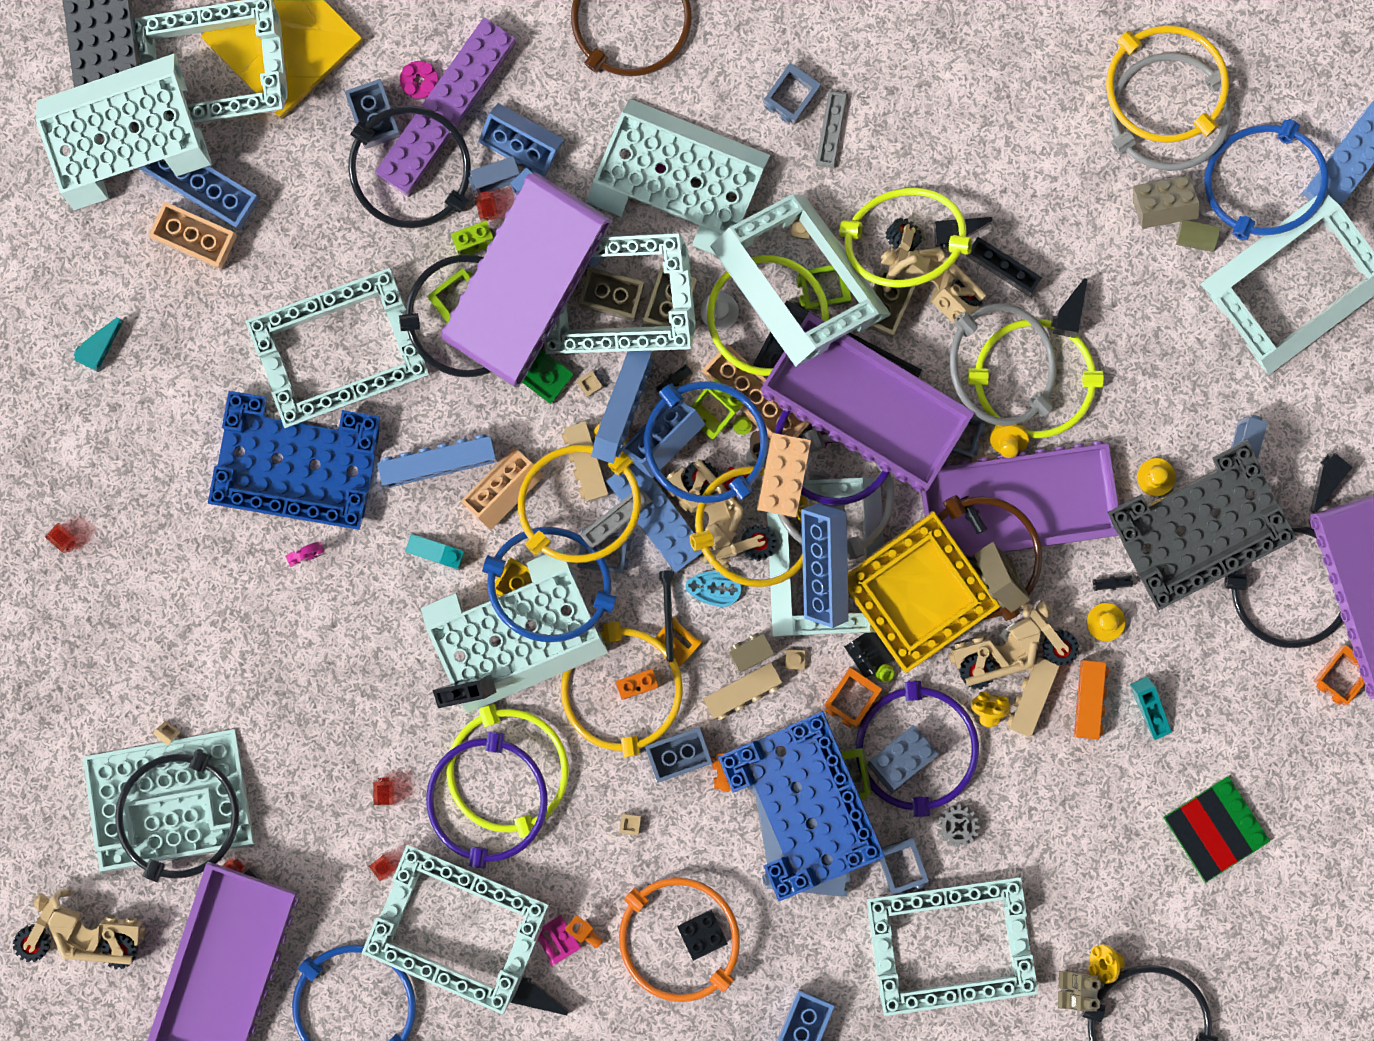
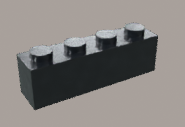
M977 237L972 244L970 254L965 255L1029 297L1042 279L1041 276L980 237Z

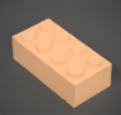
M165 201L148 235L156 242L221 271L237 238L234 232Z
M776 433L771 434L757 510L790 517L797 516L811 440Z

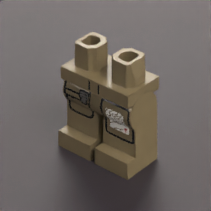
M1059 971L1058 988L1074 991H1058V1008L1077 1011H1097L1100 1008L1097 991L1100 989L1101 984L1098 976L1079 971Z

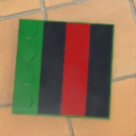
M1229 776L1224 777L1163 816V819L1204 883L1270 842Z

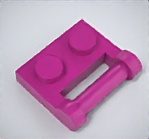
M562 915L543 925L538 938L540 945L550 959L549 963L551 966L581 949L577 940L565 931L567 924ZM543 932H549L561 954L556 956Z

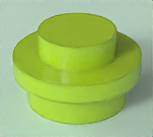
M739 416L734 420L733 429L737 434L746 435L751 431L752 423L748 417Z
M889 664L880 666L876 672L877 680L884 683L890 682L895 674L893 667Z

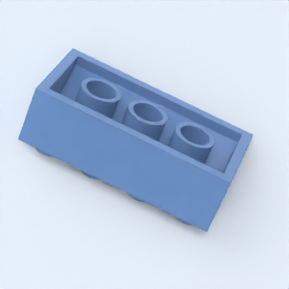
M499 103L488 114L478 140L480 144L506 158L514 156L515 162L524 168L527 167L530 171L533 169L544 177L557 157L564 141L558 135Z
M682 401L671 409L666 405L659 414L653 428L652 451L655 462L660 470L705 425L697 411ZM645 424L623 446L622 451L630 457L636 467L653 478L654 474L648 465L644 451Z

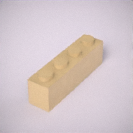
M586 421L564 428L565 433H562L565 445L593 446ZM592 453L568 454L570 463L574 462L576 467L573 470L576 481L580 480L582 486L578 488L581 499H586V502L609 496L597 458L591 457Z
M1040 657L1035 658L1034 666L1028 669L1030 671L1028 678L1024 677L1020 688L1023 691L1021 696L1017 695L1014 701L1015 711L1013 714H1009L1006 724H1009L1007 729L1027 737L1032 736L1058 671V665Z
M769 663L703 698L713 719L718 718L720 721L729 716L728 711L732 709L738 711L746 707L745 702L749 700L755 702L763 698L762 693L766 691L772 693L780 689L779 684L782 682L772 663Z

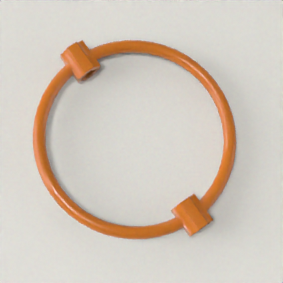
M675 877L654 882L641 891L635 887L627 894L624 901L628 906L622 917L619 930L620 952L628 972L643 989L664 1000L689 1002L704 998L717 989L724 993L733 984L735 979L731 976V973L734 970L739 955L740 934L733 911L719 893L699 881ZM683 885L703 891L719 904L730 924L732 951L725 970L720 967L709 980L712 984L698 992L673 994L652 986L638 973L629 956L627 928L633 911L635 910L639 913L650 901L646 897L647 895L667 886Z

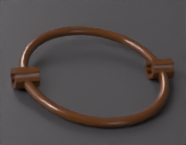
M573 0L571 7V26L575 40L587 57L584 64L596 74L600 69L621 76H641L653 73L668 65L680 53L691 29L692 12L690 1L682 0L684 25L681 36L672 51L657 63L637 69L620 68L606 63L609 58L601 50L595 48L592 52L589 49L579 27L578 13L581 0Z
M955 495L942 502L945 509L937 515L941 522L948 516H950L951 520L960 517L966 513L964 508L966 506L987 504L1009 511L1023 523L1030 534L1035 552L1033 573L1025 588L1029 596L1040 576L1042 547L1038 533L1028 517L1014 505L993 497L980 496L960 500L958 495ZM999 607L984 619L1002 616L1005 621L1017 617L1020 612L1018 609L1010 612L1006 607Z

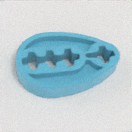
M715 570L697 574L688 579L685 584L686 591L694 598L717 607H728L734 604L741 592V585L726 578ZM692 581H696L697 585L704 586V588H696L695 592H693L688 585L692 584ZM714 582L717 587L724 583L725 587L729 588L733 584L738 589V592H734V595H730L729 591L720 594L719 590L711 593L707 586H711Z

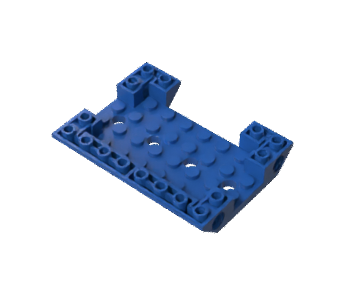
M228 390L222 423L224 432L218 465L214 466L207 504L360 530L365 515L379 439L380 416L342 410L339 430L300 423L284 428L282 420L266 418L267 397ZM243 447L245 449L244 456L236 457L235 449ZM276 453H280L283 457L282 462L279 464H275L272 461V457ZM312 460H319L320 468L318 470L310 468ZM351 466H355L358 469V474L354 477H350L347 473L348 468Z
M824 711L718 757L733 793L752 785L755 786L784 857L763 865L778 902L885 857ZM779 746H784L787 750L784 757L779 756L777 753ZM794 782H799L802 785V790L799 793L794 792L792 789ZM809 818L816 819L817 827L815 829H811L808 826ZM825 854L832 856L833 861L831 865H826L823 862Z

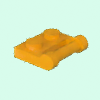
M673 616V628L692 644L688 649L673 636L674 658L678 666L681 667L703 641L700 638L694 637ZM664 626L655 638L666 646Z

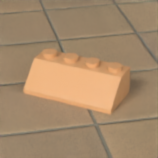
M513 447L461 502L485 526L492 530L518 503L523 480L534 464ZM540 471L533 478L527 493L544 476Z

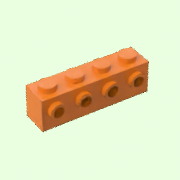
M1080 661L1073 737L1099 740V737L1103 735L1104 726L1101 725V717L1105 715V705L1102 704L1103 698H1106L1107 686H1104V682L1109 674V667H1106V662Z

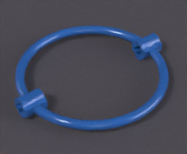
M1292 119L1284 120L1282 126L1257 125L1242 129L1225 139L1208 161L1204 176L1206 197L1217 216L1234 228L1232 235L1239 240H1248L1251 234L1276 235L1293 230L1309 220L1317 212L1325 199L1329 184V173L1325 158L1311 139L1298 132L1300 124ZM1263 132L1278 133L1277 139L1285 144L1293 143L1294 139L1302 142L1314 154L1321 172L1320 190L1312 206L1294 221L1269 228L1254 227L1255 221L1245 215L1240 216L1238 221L1230 217L1219 206L1212 189L1213 170L1221 154L1237 140L1251 134Z
M699 381L675 388L671 383L659 392L662 399L650 414L644 432L645 456L656 479L674 495L697 503L721 502L735 496L741 501L754 492L750 485L760 474L768 452L766 425L755 404L739 390L718 382ZM714 389L734 396L750 410L759 428L760 452L754 469L746 479L741 475L729 484L731 490L721 494L696 495L676 487L662 474L653 456L652 432L659 414L666 405L670 409L677 406L684 399L681 394L692 390Z
M538 527L532 529L534 533L540 531L544 535H559L572 539L584 546L590 553L599 551L596 547L592 550L579 534L567 529L557 527ZM523 531L509 539L494 557L487 555L482 572L488 574L487 588L490 602L503 623L523 637L540 642L571 640L590 630L600 620L605 611L609 613L613 611L617 596L611 595L610 572L605 559L601 558L596 561L603 575L604 590L603 592L598 590L593 608L597 609L595 614L585 624L570 632L547 635L529 631L515 623L504 612L498 601L495 589V577L501 578L506 561L502 560L503 556L514 545L528 538Z
M364 945L336 947L324 952L314 960L308 956L298 967L302 975L295 987L292 1014L295 1028L302 1041H311L305 1032L300 1015L301 994L306 981L309 979L312 982L323 970L320 965L326 960L344 953H362ZM390 966L398 974L405 987L408 998V1016L401 1035L396 1033L389 1041H406L415 1021V993L407 974Z

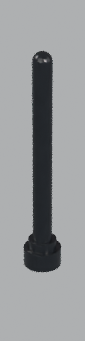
M664 570L659 572V580L663 584L666 660L673 662L671 584L674 580V571Z

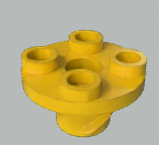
M1021 424L1009 426L996 425L995 429L991 432L990 443L993 449L1001 453L1003 457L1013 458L1026 449L1029 443V436L1025 426Z
M1149 459L1137 471V483L1140 489L1149 496L1165 495L1175 484V471L1172 465L1164 459Z
M1098 604L1088 613L1086 620L1087 629L1092 637L1097 640H1115L1124 631V614L1114 604Z
M980 692L972 700V710L980 715V723L985 727L998 725L1001 718L1006 717L1010 713L1009 699L1005 696Z
M1106 944L1092 947L1090 965L1088 967L1089 973L1097 975L1098 980L1103 984L1114 982L1118 978L1120 970L1124 968V957Z

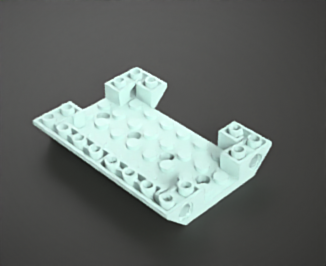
M171 54L37 100L36 122L60 193L73 210L109 199L104 181L100 180L163 159L176 176L212 165L201 129L194 127L183 92L188 90L176 54ZM168 110H171L174 113V119L172 121H169L166 118V112ZM133 122L139 124V131L137 133L131 129ZM100 133L105 137L102 145L97 141V136ZM65 145L69 146L71 150L68 156L63 153Z
M629 99L620 115L593 180L586 203L622 217L629 198H632L698 225L699 227L692 246L716 255L710 247L711 244L729 227L744 219L770 155ZM622 150H629L631 156L628 159H622L620 152ZM658 164H663L666 166V171L659 174L656 172L655 167ZM698 178L702 184L700 187L694 188L690 184L691 180ZM730 192L735 193L737 199L734 202H729L726 199V195Z
M562 547L559 548V549H556V551L565 554V552H564V550H563ZM547 554L527 562L532 583L497 597L502 609L509 618L527 629V621H534L537 627L532 632L539 634L555 635L570 632L579 628L591 618L569 562L555 559ZM454 593L421 608L427 632L451 684L488 674L492 675L497 693L485 699L462 703L461 705L467 713L609 653L596 624L584 634L571 640L540 642L523 637L511 630L498 617L490 601L464 611L457 593ZM569 605L572 608V613L564 615L561 612V607ZM494 635L501 639V644L498 646H494L490 642V638ZM463 651L466 656L465 659L458 661L455 658V652Z

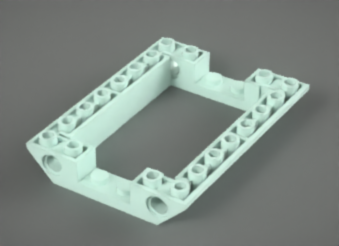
M241 0L135 18L141 65L157 60L155 40L257 23L255 25L256 36L262 40L265 73L260 74L264 94L257 93L188 104L193 124L283 110L288 96L281 22L273 0ZM171 110L166 112L167 120L172 121L174 119V113Z
M1326 193L1320 208L1304 224L1281 234L1264 235L1200 283V285L1220 312L1226 314L1246 341L1247 348L1267 375H1270L1374 296V251L1341 206ZM1317 196L1277 226L1287 224L1299 218L1312 206ZM1323 219L1325 227L1330 233H1334L1354 259V266L1359 273H1363L1366 279H1363L1274 346L1231 287L1319 220Z
M792 194L729 227L710 246L795 367L828 350L831 342L855 329L861 332L891 314L867 280L851 266L845 250L805 195ZM800 218L799 221L859 302V304L806 333L745 250L753 244L755 237L779 224L785 228L793 224L794 220Z
M681 234L603 237L592 256L609 257L664 253V273L670 274L673 309L668 313L669 323L672 326L569 330L567 306L565 305L544 342L545 353L692 349L696 322L688 248Z
M390 268L246 320L258 357L261 358L273 391L271 393L284 428L429 376L425 360L415 350L408 332L400 331L399 315H405L406 308ZM381 296L384 310L388 315L405 364L298 403L273 335Z
M877 478L803 480L802 486L821 496L839 498L851 496L865 490ZM881 486L874 493L862 499L864 539L876 529L882 520ZM767 512L769 530L773 531V536L776 537V547L769 557L770 578H773L790 569L788 531L781 523L778 514ZM883 532L874 542L865 547V558L884 546ZM790 579L770 586L773 637L875 632L863 613H848L849 621L834 628L805 619L804 616H792Z
M406 845L392 879L394 884L381 916L376 917L362 954L504 1015L515 996L539 938L549 905L410 845ZM421 872L520 915H525L523 922L519 924L516 931L517 937L504 969L499 972L496 987L392 943Z
M1021 877L867 899L872 946L884 1016L1038 994L1033 955L1030 953L1025 919L1027 914ZM998 900L1003 901L1013 968L1012 976L899 992V980L896 973L891 939L892 932L888 915L893 916Z

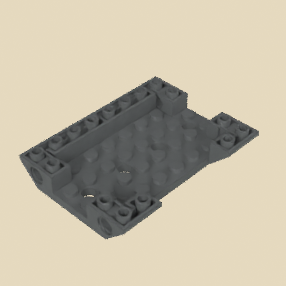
M1248 440L1212 457L1216 470L1150 504L1146 503L1141 494L1107 512L1158 611L1297 540L1281 506L1276 502L1263 476L1264 472ZM1249 490H1255V496L1252 499L1246 498V493ZM1214 508L1221 509V513L1217 517L1211 516V511ZM1179 526L1186 527V531L1182 535L1176 533ZM1144 544H1151L1152 548L1149 552H1142Z

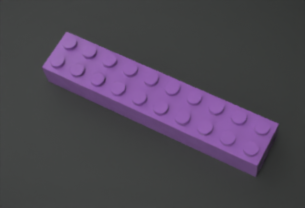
M483 17L421 107L441 114L457 128L515 46V38ZM415 114L375 171L376 175L409 197L452 134L436 120L424 115Z

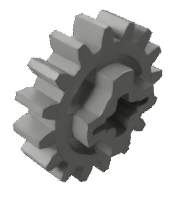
M957 805V809L954 810L951 806L949 813L945 810L943 811L944 818L939 817L942 824H937V827L942 828V830L938 834H944L942 840H949L948 845L950 846L956 843V847L959 848L960 843H962L966 847V841L969 840L973 843L972 836H978L975 832V829L980 828V826L975 825L978 818H972L974 815L973 811L967 813L968 807L961 810V806ZM961 813L964 816L962 818H955L953 814ZM947 820L950 822V829L946 831ZM969 821L971 823L970 832L967 831V824L969 823ZM955 822H957V823L963 822V824L961 825V827H962V830H961V831H960V830L954 831V829H955V827H956V826H955ZM956 834H958V835H962L964 838H963V839H953L952 837H954Z

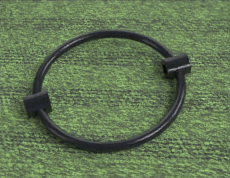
M419 106L394 107L377 114L366 124L359 121L350 133L355 138L348 160V171L352 189L362 206L380 221L395 227L421 228L444 219L453 210L460 214L469 200L464 195L469 185L468 177L471 176L469 150L458 129L441 114ZM406 113L424 115L441 123L457 141L463 158L462 182L458 192L453 189L445 199L444 203L448 206L431 217L415 221L395 219L377 210L364 196L356 174V159L361 143L366 146L375 133L372 128L388 117Z
M469 254L450 256L428 267L418 277L410 290L405 315H399L400 331L408 332L411 343L417 353L429 365L448 375L477 377L489 374L491 371L485 367L473 370L452 368L438 362L429 355L421 345L415 330H420L418 313L413 314L415 299L424 282L439 269L460 262L479 263L484 258L482 256Z
M1291 526L1293 533L1317 538L1312 528ZM1243 568L1225 576V589L1232 590L1233 603L1241 621L1251 633L1271 645L1283 648L1311 646L1326 639L1343 623L1340 611L1337 618L1328 628L1313 637L1296 641L1274 638L1257 628L1244 611L1239 590H1245L1247 586V574H1241Z
M195 750L194 755L170 754L161 756L141 766L125 783L117 801L115 825L124 851L134 863L145 870L142 877L159 883L161 877L178 879L198 875L204 872L207 862L216 864L231 847L239 824L238 799L228 778L220 769L210 763L211 755ZM169 762L190 763L188 768L205 774L206 769L210 771L224 786L230 800L232 813L229 833L218 852L205 863L180 871L164 870L166 864L151 858L148 863L144 861L129 844L123 825L124 805L133 785L150 769Z
M1141 965L1120 972L1114 982L1104 984L1097 993L1100 1008L1097 1011H1082V1017L1088 1019L1089 1041H1097L1095 1024L1096 1021L1101 1022L1104 1017L1106 1006L1102 1005L1101 1002L1110 989L1123 979L1136 974H1164L1184 984L1193 993L1201 1007L1204 1018V1033L1198 1032L1195 1041H1218V1037L1212 1036L1210 1009L1199 988L1183 974L1163 966Z

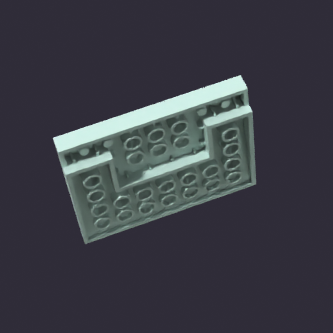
M235 729L177 739L169 746L161 742L83 757L94 846L98 856L100 872L106 873L139 867L126 854L119 841L115 825L117 801L125 783L135 771L153 759L170 754L194 755L195 750L212 756L210 763L220 769L228 778L238 799L239 824L235 839L229 850L255 845ZM169 762L150 769L131 788L123 810L124 831L133 850L147 863L150 858L159 862H166L218 852L225 842L231 825V804L222 783L207 769L205 774L188 768L190 764L188 762Z

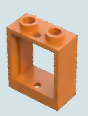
M1347 645L1340 646L1313 681L1317 684L1316 688L1324 694L1326 692L1332 696L1331 700L1339 706L1341 704L1348 705L1365 684L1363 677L1360 676L1343 697L1323 681L1341 656L1345 657L1359 669V664L1353 655V650Z
M849 667L823 705L826 707L825 712L832 717L838 715L842 718L841 723L849 728L852 726L857 727L882 689ZM849 677L873 693L855 720L831 705Z
M653 669L615 681L621 700L659 688Z

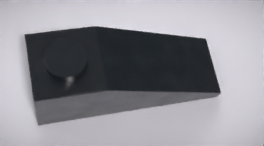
M992 217L965 219L966 237L991 224L993 221ZM957 220L934 222L935 247L940 246V249H949L950 237L953 235L959 236Z
M1084 278L1060 308L1057 315L1052 317L1051 327H1054L1053 334L1076 338L1079 333L1088 279Z
M1336 453L1330 456L1327 454L1320 462L1322 466L1319 468L1310 509L1312 513L1317 512L1353 468Z
M491 674L432 690L438 708L485 699L497 693Z
M522 976L511 1003L568 1015L569 1010L537 983L531 982L532 978Z

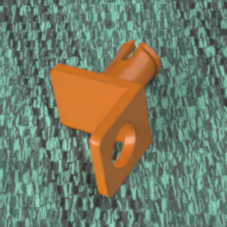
M578 915L565 928V931L580 943L586 940L595 949L603 941L601 937L592 931L594 928L591 924ZM576 923H581L578 929L573 932V926Z

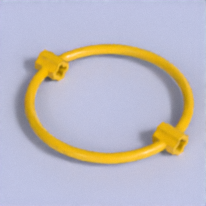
M1156 26L1135 35L1129 30L1121 35L1117 40L1120 48L1112 58L1106 78L1109 104L1119 121L1134 134L1147 140L1162 143L1184 141L1200 133L1205 138L1213 134L1219 127L1215 121L1226 104L1229 92L1228 70L1218 49L1201 34L1180 26ZM1174 33L1196 40L1212 54L1220 70L1221 94L1214 111L1210 116L1206 112L1201 114L1193 123L1196 128L1184 133L1160 135L1139 128L1124 115L1115 97L1114 76L1125 52L1129 56L1134 54L1142 46L1140 40L1155 34Z
M571 445L562 447L548 453L535 463L523 480L518 496L519 520L526 536L529 538L525 545L534 555L538 556L543 552L561 561L583 563L601 559L616 551L626 542L634 531L639 519L641 493L638 482L629 468L633 461L625 452L622 451L620 458L616 457L614 464L608 463V466L618 476L624 473L630 483L633 493L631 519L622 535L611 545L600 551L585 555L564 554L548 547L551 544L550 540L542 532L534 533L527 519L525 503L528 488L542 467L566 454L578 452L592 453L593 446Z
M754 466L736 468L722 474L707 487L703 495H712L721 484L733 477L750 474ZM762 468V470H761V472H760L759 475H763V474H764V469H765V468ZM800 495L799 502L802 506H798L797 516L802 523L801 509L814 505L816 502L809 504L807 498ZM707 503L698 504L695 518L696 533L690 535L691 547L694 551L702 550L709 563L726 578L750 587H768L790 579L803 567L802 554L793 567L773 578L750 579L731 572L715 558L710 550V547L714 546V538L710 530L704 531L703 516Z
M619 621L603 624L604 631H601L600 634L603 639L605 638V643L622 641V635L633 636L652 644L666 658V646L652 635L637 629L620 628ZM675 658L673 662H668L675 680V697L672 709L665 722L648 737L638 740V736L621 738V743H612L599 739L589 733L579 723L570 705L568 685L572 669L563 672L561 680V700L569 722L583 738L598 747L613 751H623L624 757L641 755L640 748L659 739L670 728L679 712L683 696L681 672Z

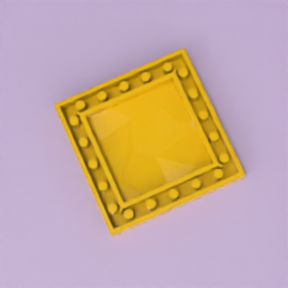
M273 0L281 22L288 91L284 109L273 111L280 119H283L363 42L362 38L324 0ZM257 23L207 31L200 36L255 94H264L260 74L265 73L262 40L256 36L255 25Z
M934 511L924 516L848 570V594L905 674L1001 607L997 600L990 596L987 586Z

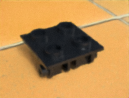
M876 632L864 633L844 646L865 678L877 672L880 666L894 660V657Z
M712 910L677 926L693 961L728 945Z

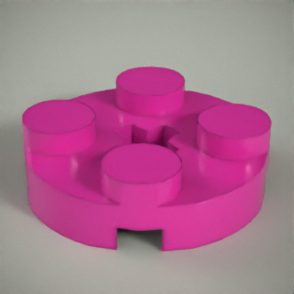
M414 61L405 65L400 74L402 90L408 96L417 100L426 99L438 83L435 69L431 64L424 61ZM418 75L424 78V81H421V85L414 82Z
M315 542L301 547L296 553L293 551L285 557L290 567H294L303 560L308 562L317 558L318 555L323 554L325 551L321 542Z

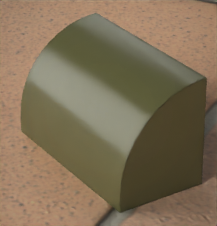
M1188 220L1182 221L1179 224L1176 245L1213 252L1218 241L1220 227Z

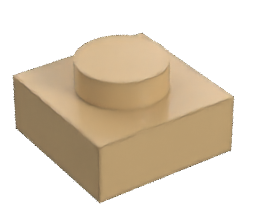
M800 218L794 220L790 237L809 240L810 234L799 221Z
M593 371L576 381L586 397H589L603 387Z
M786 650L785 669L805 670V651Z
M165 721L155 730L153 735L169 746L181 732Z
M622 814L619 833L638 836L641 816Z

